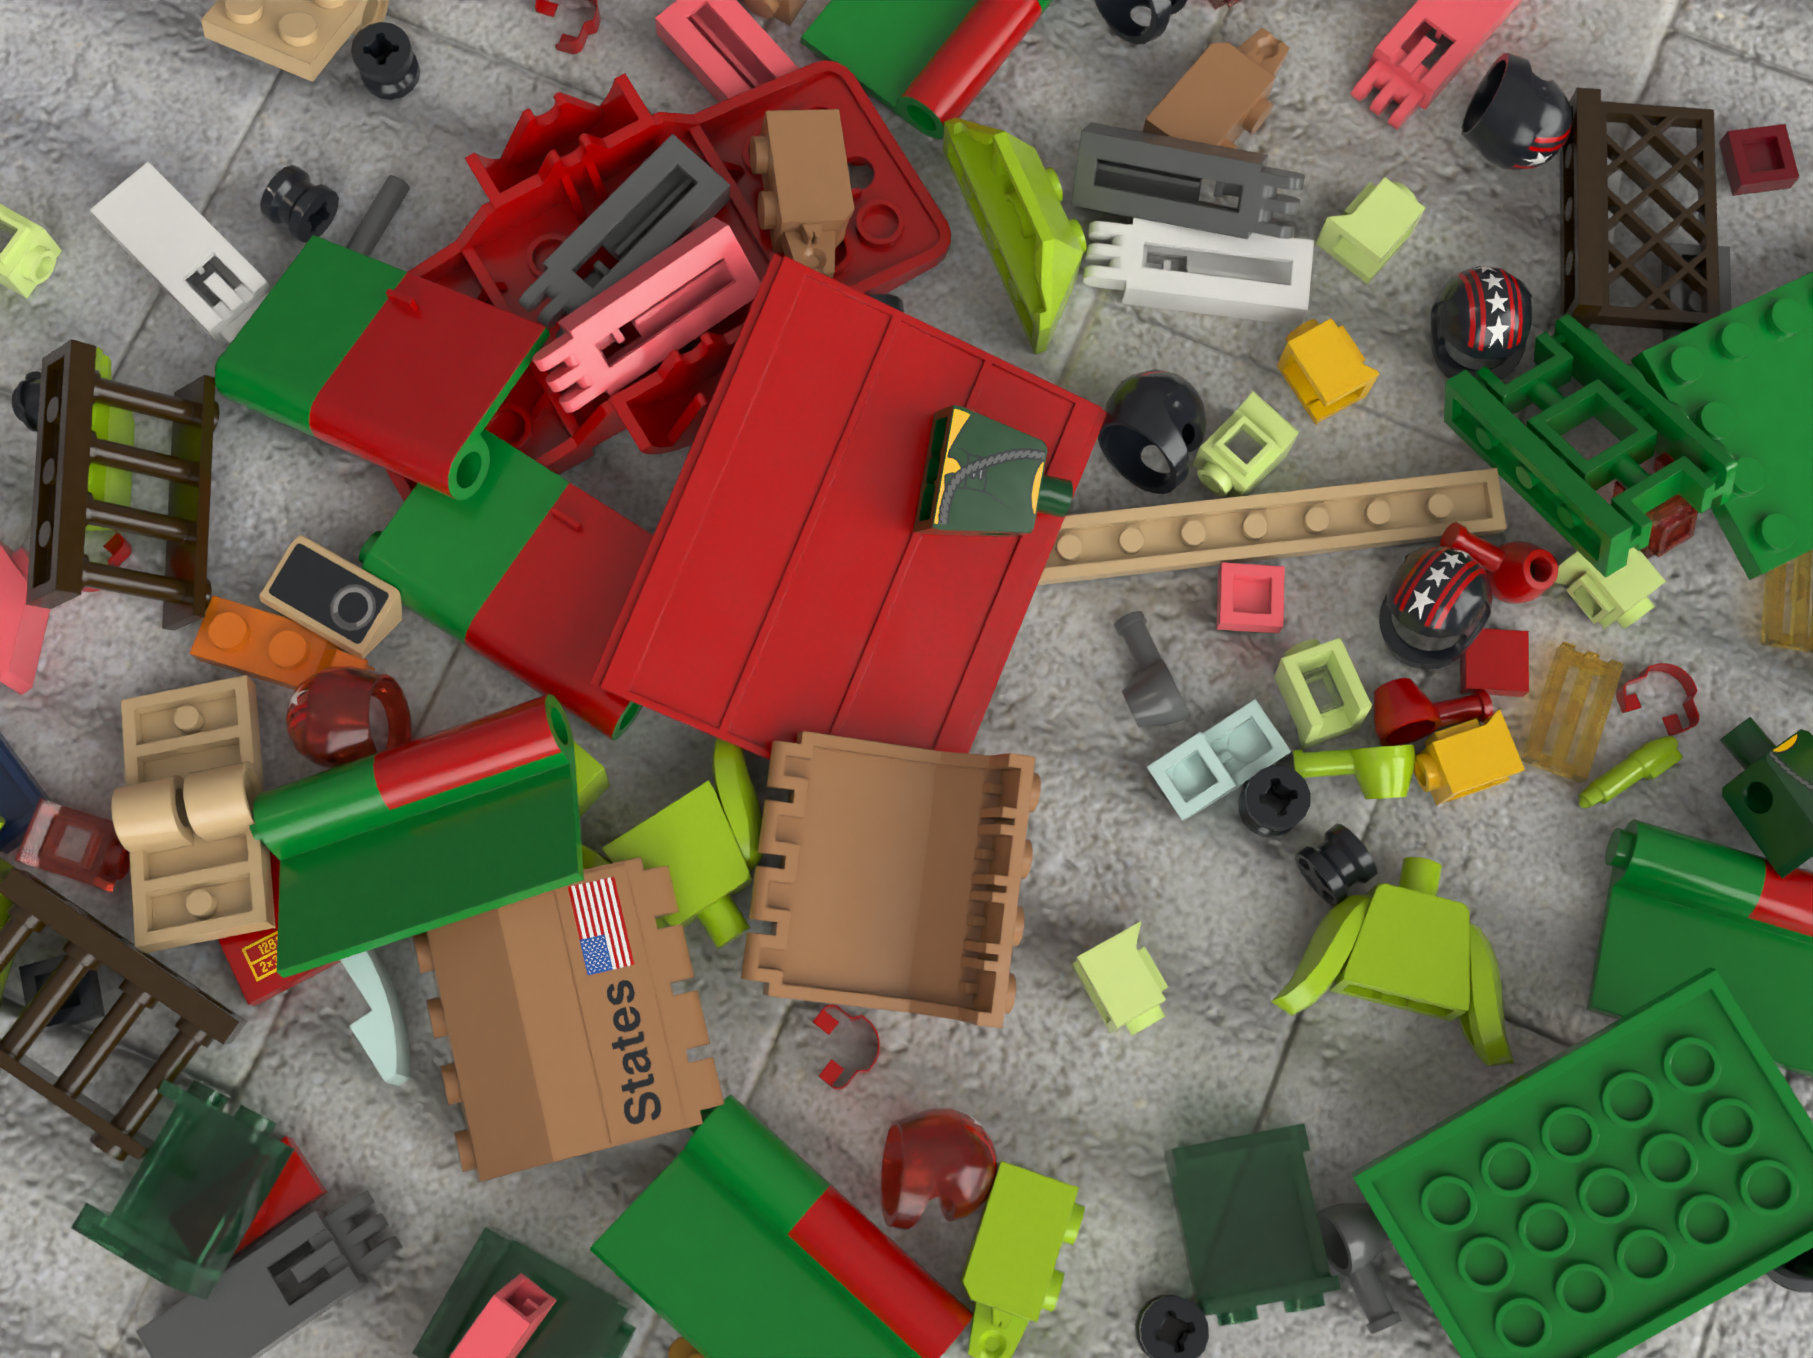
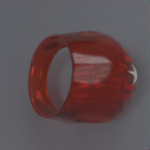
M331 666L318 671L298 685L289 700L286 713L289 738L295 749L306 759L328 769L378 753L372 739L369 721L370 699L372 695L381 701L386 712L388 721L386 749L410 742L411 716L402 688L389 675L354 666Z
M951 1108L926 1109L894 1120L891 1123L886 1136L881 1168V1207L884 1221L888 1227L900 1230L911 1229L921 1217L927 1203L935 1197H938L941 1211L948 1222L970 1215L986 1201L996 1177L998 1164L991 1137L981 1123L970 1115Z

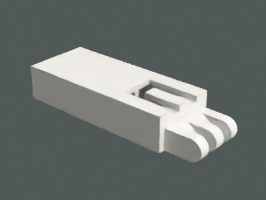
M146 162L90 209V212L100 225L220 347L224 343L230 345L272 289L268 281L149 162ZM207 262L235 288L232 290L216 272L203 281L206 287L221 300L215 306L188 280L196 271L200 275L206 272L202 266Z
M1133 218L1132 225L1105 221H1095L1089 225L1088 238L1097 243L1087 246L1086 261L1094 265L1085 267L1083 283L1091 287L1123 290L1121 304L1297 326L1302 324L1308 311L1314 240L1300 238L1283 239L1252 233L1248 239H1242ZM1147 254L1186 259L1185 272L1170 270L1171 260L1164 259L1163 264L1147 263Z

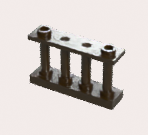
M71 339L42 358L26 605L53 609L80 596L83 588L88 587L163 601L162 629L177 630L205 618V611L208 608L212 594L211 582L207 578L213 432L217 427L220 416L219 404L215 401V377L203 375L175 391L174 396L101 378L99 371L95 369V345ZM99 403L172 421L171 455L97 438L96 432L91 430L93 404ZM94 463L168 480V515L93 499L92 493L88 491L90 464ZM87 525H93L166 540L165 576L91 562L88 555L84 553L85 528Z
M12 868L0 884V894L12 901L5 910L10 917L0 928V974L33 931L41 933L47 925L67 938L68 942L62 948L66 956L4 1037L0 1038V1068L94 1130L95 1132L89 1140L109 1156L122 1162L125 1161L129 1154L137 1160L149 1156L157 1143L138 1130L201 1045L208 1048L214 1039L223 1045L231 1044L248 1021L150 954L137 949L134 943L28 871ZM105 964L125 978L118 987L123 993L58 1077L25 1054L89 969L97 972L100 966ZM161 1002L181 1016L174 1025L179 1031L118 1113L114 1115L82 1092L146 1007L153 1010L156 1004Z

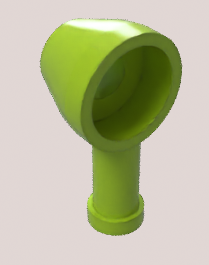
M1415 745L1303 752L1302 749L1292 750L1293 770L1297 771L1304 779L1310 777L1354 775L1365 800L1407 797L1415 768Z

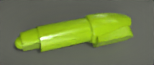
M1673 736L1660 737L1646 742L1635 751L1630 752L1626 759L1592 781L1578 795L1579 806L1581 808H1589L1598 802L1606 804L1640 779L1645 778L1647 781L1662 774L1683 759L1682 754L1677 748V739Z

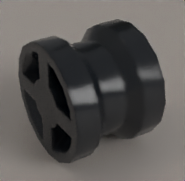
M378 22L370 24L358 32L352 42L351 54L356 68L360 71L362 82L368 91L380 99L389 100L404 97L413 91L419 82L421 71L416 55L413 53L409 37L403 29L392 23ZM384 54V60L378 64L377 59Z
M290 165L276 173L268 183L262 195L260 211L264 217L273 223L287 224L292 236L301 242L307 243L313 235L320 237L330 226L339 206V197L334 190L326 185L320 184L315 186L311 183V178L306 171L298 166Z
M1272 765L1261 769L1245 785L1238 799V812L1242 822L1251 832L1262 837L1276 838L1287 834L1306 816L1310 807V790L1306 780L1297 771L1286 766ZM1273 787H1275V791L1283 796H1288V798H1281L1278 794L1274 793Z
M1338 823L1326 831L1324 842L1317 847L1306 846L1295 855L1297 866L1306 881L1324 901L1332 906L1339 904L1348 897V888L1356 882L1367 883L1378 874L1377 866L1367 848L1348 828Z
M1158 1295L1148 1300L1138 1311L1134 1323L1135 1338L1140 1349L1149 1358H1199L1205 1351L1209 1339L1208 1322L1203 1311L1193 1301L1180 1296Z

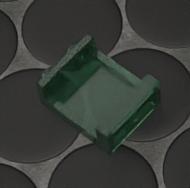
M164 1080L157 1092L176 1102V1106L112 1213L85 1203L71 1228L161 1283L207 1300L292 1155L294 1148L272 1137L271 1134L277 1123L243 1105H240L234 1116L225 1112L223 1109L230 1098L214 1089L193 1080L186 1091Z
M1304 1123L1163 1151L1195 1303L1203 1311L1204 1315L1216 1314L1219 1326L1259 1319L1256 1306L1283 1301L1285 1313L1325 1306L1323 1293L1341 1289L1338 1275L1331 1274L1307 1173L1303 1152L1310 1151Z
M485 1227L412 1354L419 1358H449L493 1295L520 1273H523L557 1301L516 1358H621L637 1329L627 1322L635 1307L498 1227Z

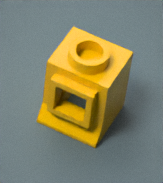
M1332 318L1319 324L1317 319L1309 320L1289 333L1285 339L1287 344L1276 365L1315 425L1365 398L1380 374L1377 370L1364 364L1366 359L1344 326L1338 327Z
M1498 710L1480 725L1478 720L1474 719L1431 735L1424 742L1426 748L1418 755H1415L1414 774L1424 792H1431L1437 806L1510 781L1509 776L1521 773L1525 769L1502 712Z

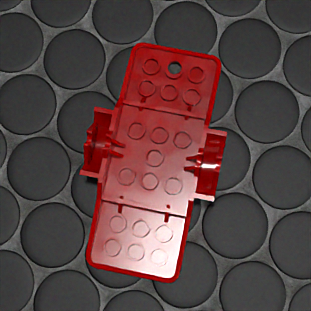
M823 60L811 63L694 114L656 112L651 115L626 73L614 79L608 95L599 106L558 92L553 96L555 100L554 106L544 114L535 116L530 108L524 110L500 159L486 158L475 152L465 157L464 159L490 201L479 208L456 241L408 272L542 325L537 318L540 312L552 300L547 297L535 310L528 312L519 304V299L544 273L543 262L674 134L730 184V201L714 217L730 226L757 277L762 282L763 275L774 253L770 229L762 230L759 225L758 195L760 191H764L762 174L752 173L750 140L752 136L760 135L766 111L839 109L847 163L855 166L867 164L873 171L874 179L869 186L863 189L859 187L851 189L854 211L845 229L844 239L835 248V273L832 279L868 296L886 294L943 261L950 249L951 230L944 215L856 77L847 67L838 62ZM601 247L575 274L584 280L594 270L593 265L598 260L609 270L619 261ZM775 253L781 257L785 256L784 253ZM753 300L681 349L671 351L665 360L612 396L603 392L574 412H565L559 402V398L564 392L578 383L574 382L562 391L553 392L545 380L548 374L564 364V361L547 371H539L532 360L484 429L557 475L594 456L593 447L625 429L628 430L637 447L644 454H663L691 446ZM631 320L619 328L625 340L620 344L614 341L601 350L606 359L640 336ZM558 322L548 329L550 336L541 349L557 339L556 334L561 328ZM385 469L401 498L405 501L418 483Z

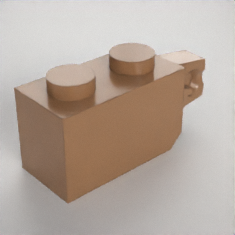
M1263 28L1259 29L1238 48L1229 42L1211 43L1147 116L1142 132L1237 149L1238 146L1234 142L1245 130L1250 134H1254L1270 114L1273 104L1268 101L1276 74L1287 57L1289 47Z
M839 109L766 111L760 135L752 136L750 140L752 173L762 174L764 191H760L758 195V220L760 228L762 230L770 229L773 253H784L786 257L833 278L835 273V248L844 239L845 229L854 211Z

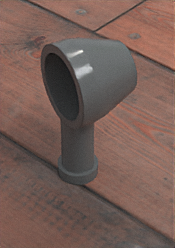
M1135 611L1124 615L1114 624L1118 635L1123 636L1140 671L1121 692L1139 728L1169 725L1190 717V714L1169 669L1161 658L1145 625L1147 620L1143 612Z
M1368 1203L1337 1204L1318 1211L1315 1215V1229L1320 1245L1332 1266L1340 1274L1348 1276L1369 1321L1366 1325L1370 1334L1401 1322L1402 1319L1398 1311L1394 1312L1371 1263L1391 1240Z

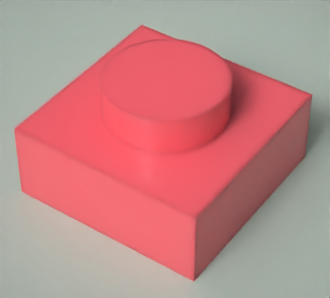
M1222 562L1218 569L1216 630L1279 634L1284 622L1285 566Z

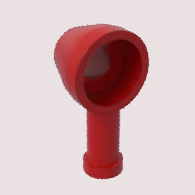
M1458 522L1450 524L1440 540V547L1450 546L1465 551L1482 565L1490 580L1493 595L1508 604L1526 603L1538 598L1554 584L1558 576V564L1555 557L1547 550L1530 542L1514 541L1497 547L1468 532L1467 528ZM1531 562L1534 568V578L1530 573Z
M1399 678L1379 686L1374 691V727L1382 746L1406 745L1430 735L1439 727L1468 722L1477 719L1478 722H1484L1493 714L1492 700L1485 690L1473 691L1469 696L1432 703L1412 679Z

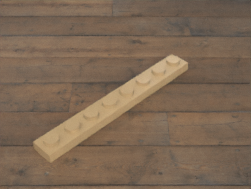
M1493 468L1067 515L1062 523L1038 585L1221 565L1222 562L1243 563L1440 541L1446 528L1453 522L1462 524L1467 528L1468 532L1476 536L1500 534L1507 529L1498 469Z

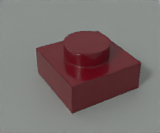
M1786 124L1727 131L1719 142L1732 196L1790 189L1800 178Z

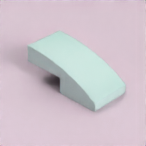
M1254 699L1204 733H1197L1147 766V768L1181 820L1184 821L1249 782L1261 769L1277 764L1291 755L1292 752L1257 700Z
M374 948L340 960L372 1009L349 1026L383 1080L400 1086L410 1079L408 1031L394 984Z

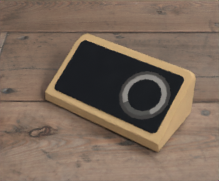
M299 535L289 545L259 595L260 602L361 660L402 621L401 594L395 587L303 535Z

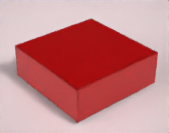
M1483 628L1460 658V694H1471L1473 691L1485 690L1489 695L1524 697L1529 693V631Z

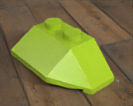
M959 118L945 121L944 155L1035 355L1042 353L1048 348L1077 281L1082 255L1087 251L1083 230L1075 218L1068 220L1060 203L1063 200V192L1058 176L1052 167L1044 169L1034 147L1000 129Z

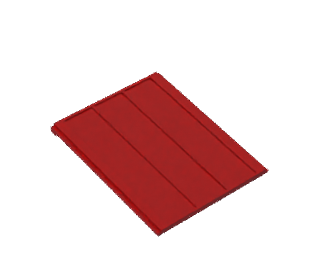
M774 253L589 684L770 760L772 741L796 743L797 732L801 731L942 752L969 754L1065 516L1058 517L1037 512L1032 532L1014 537L914 533L913 529L934 412L952 405L961 406L1044 441L1048 449L1044 474L1071 480L1073 496L1108 412L1102 410V407L793 259L786 256L781 257Z

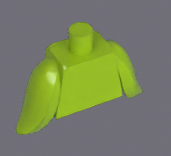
M716 738L712 751V773L715 790L708 780L602 848L608 859L583 844L582 857L583 870L641 857L644 870L669 866L679 912L655 919L657 928L681 924L684 928L699 919L717 949H720L739 938L751 928L732 899V896L752 884L750 873L761 861L764 854L758 853L763 814L749 774L744 749Z
M1421 857L1403 858L1399 886L1377 883L1365 895L1348 896L1339 904L1334 905L1319 923L1290 981L1270 1001L1293 1016L1312 1006L1329 989L1331 992L1449 1022L1457 1018L1466 1041L1485 1065L1514 1064L1505 1029L1499 967L1492 945L1482 929L1470 922V911L1466 904L1437 896L1442 865L1430 859Z

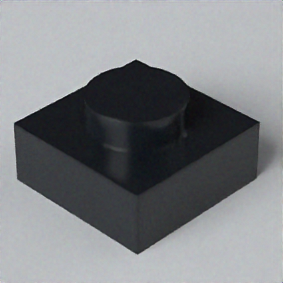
M66 955L19 966L25 1007H27ZM89 969L42 1033L105 1017L97 972Z

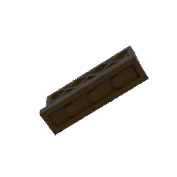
M1577 87L1569 101L1572 110L1571 131L1569 138L1560 150L1561 317L1565 314H1570L1585 328H1589L1591 324L1687 331L1719 316L1720 291L1714 109L1601 101V89ZM1607 122L1626 123L1641 139L1624 151L1607 135ZM1670 127L1695 128L1697 147L1685 156L1662 134ZM1648 145L1672 166L1657 180L1633 159L1634 156ZM1607 157L1612 161L1608 166ZM1619 169L1643 190L1627 204L1608 188V178ZM1679 173L1698 190V200L1688 209L1663 187ZM1649 198L1674 219L1659 233L1654 232L1633 212ZM1608 210L1613 214V216L1610 217L1609 219H1608ZM1697 212L1699 220L1694 216ZM1620 222L1644 244L1628 258L1622 255L1608 241V232ZM1680 226L1701 245V253L1689 263L1664 241ZM1650 251L1665 265L1671 266L1677 272L1659 288L1634 266ZM1609 264L1614 268V270L1610 273ZM1698 266H1700V274L1695 270ZM1622 276L1645 300L1637 307L1609 306V285ZM1682 280L1701 296L1702 312L1681 311L1665 294Z

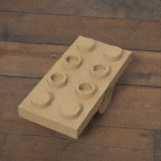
M217 0L201 18L205 38L313 82L351 34L356 36L366 26L384 21L389 0Z
M247 675L121 700L126 785L117 787L114 790L111 811L118 839L122 846L130 852L135 947L144 953H150L276 928L270 852L267 846H264L260 840L254 839L249 825L255 824L254 815L251 812L254 799L259 793L264 792L256 683Z

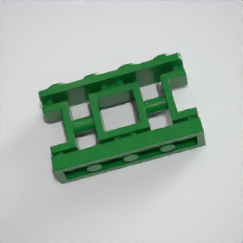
M1565 314L1556 320L1555 334L1552 336L1545 331L1535 337L1533 362L1537 366L1507 384H1504L1486 366L1475 372V378L1465 369L1445 381L1444 422L1492 469L1497 468L1498 474L1605 578L1627 565L1629 549L1634 547L1637 551H1640L1649 545L1652 520L1645 513L1677 494L1684 498L1700 514L1711 508L1712 503L1720 507L1731 499L1737 462L1729 449L1720 441L1712 440L1689 420L1686 412L1680 405L1665 399L1646 382L1642 373L1635 366L1624 363L1604 345L1602 339L1594 330L1583 327L1570 314ZM1572 376L1583 388L1565 398L1557 389L1569 383ZM1534 403L1542 412L1528 419L1527 426H1525L1514 414ZM1595 417L1620 442L1587 461L1561 435L1588 419ZM1654 452H1656L1669 465L1650 475L1640 464L1652 458ZM1616 479L1627 490L1613 497L1611 504H1609L1596 490Z

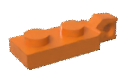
M214 595L211 598L205 618L202 620L189 653L201 662L293 690L307 678L315 677L313 681L307 682L302 686V691H305L303 693L316 696L317 692L328 695L332 682L367 692L375 671L374 667L368 665L369 661L367 659L361 660L355 655L344 652V649L292 619Z

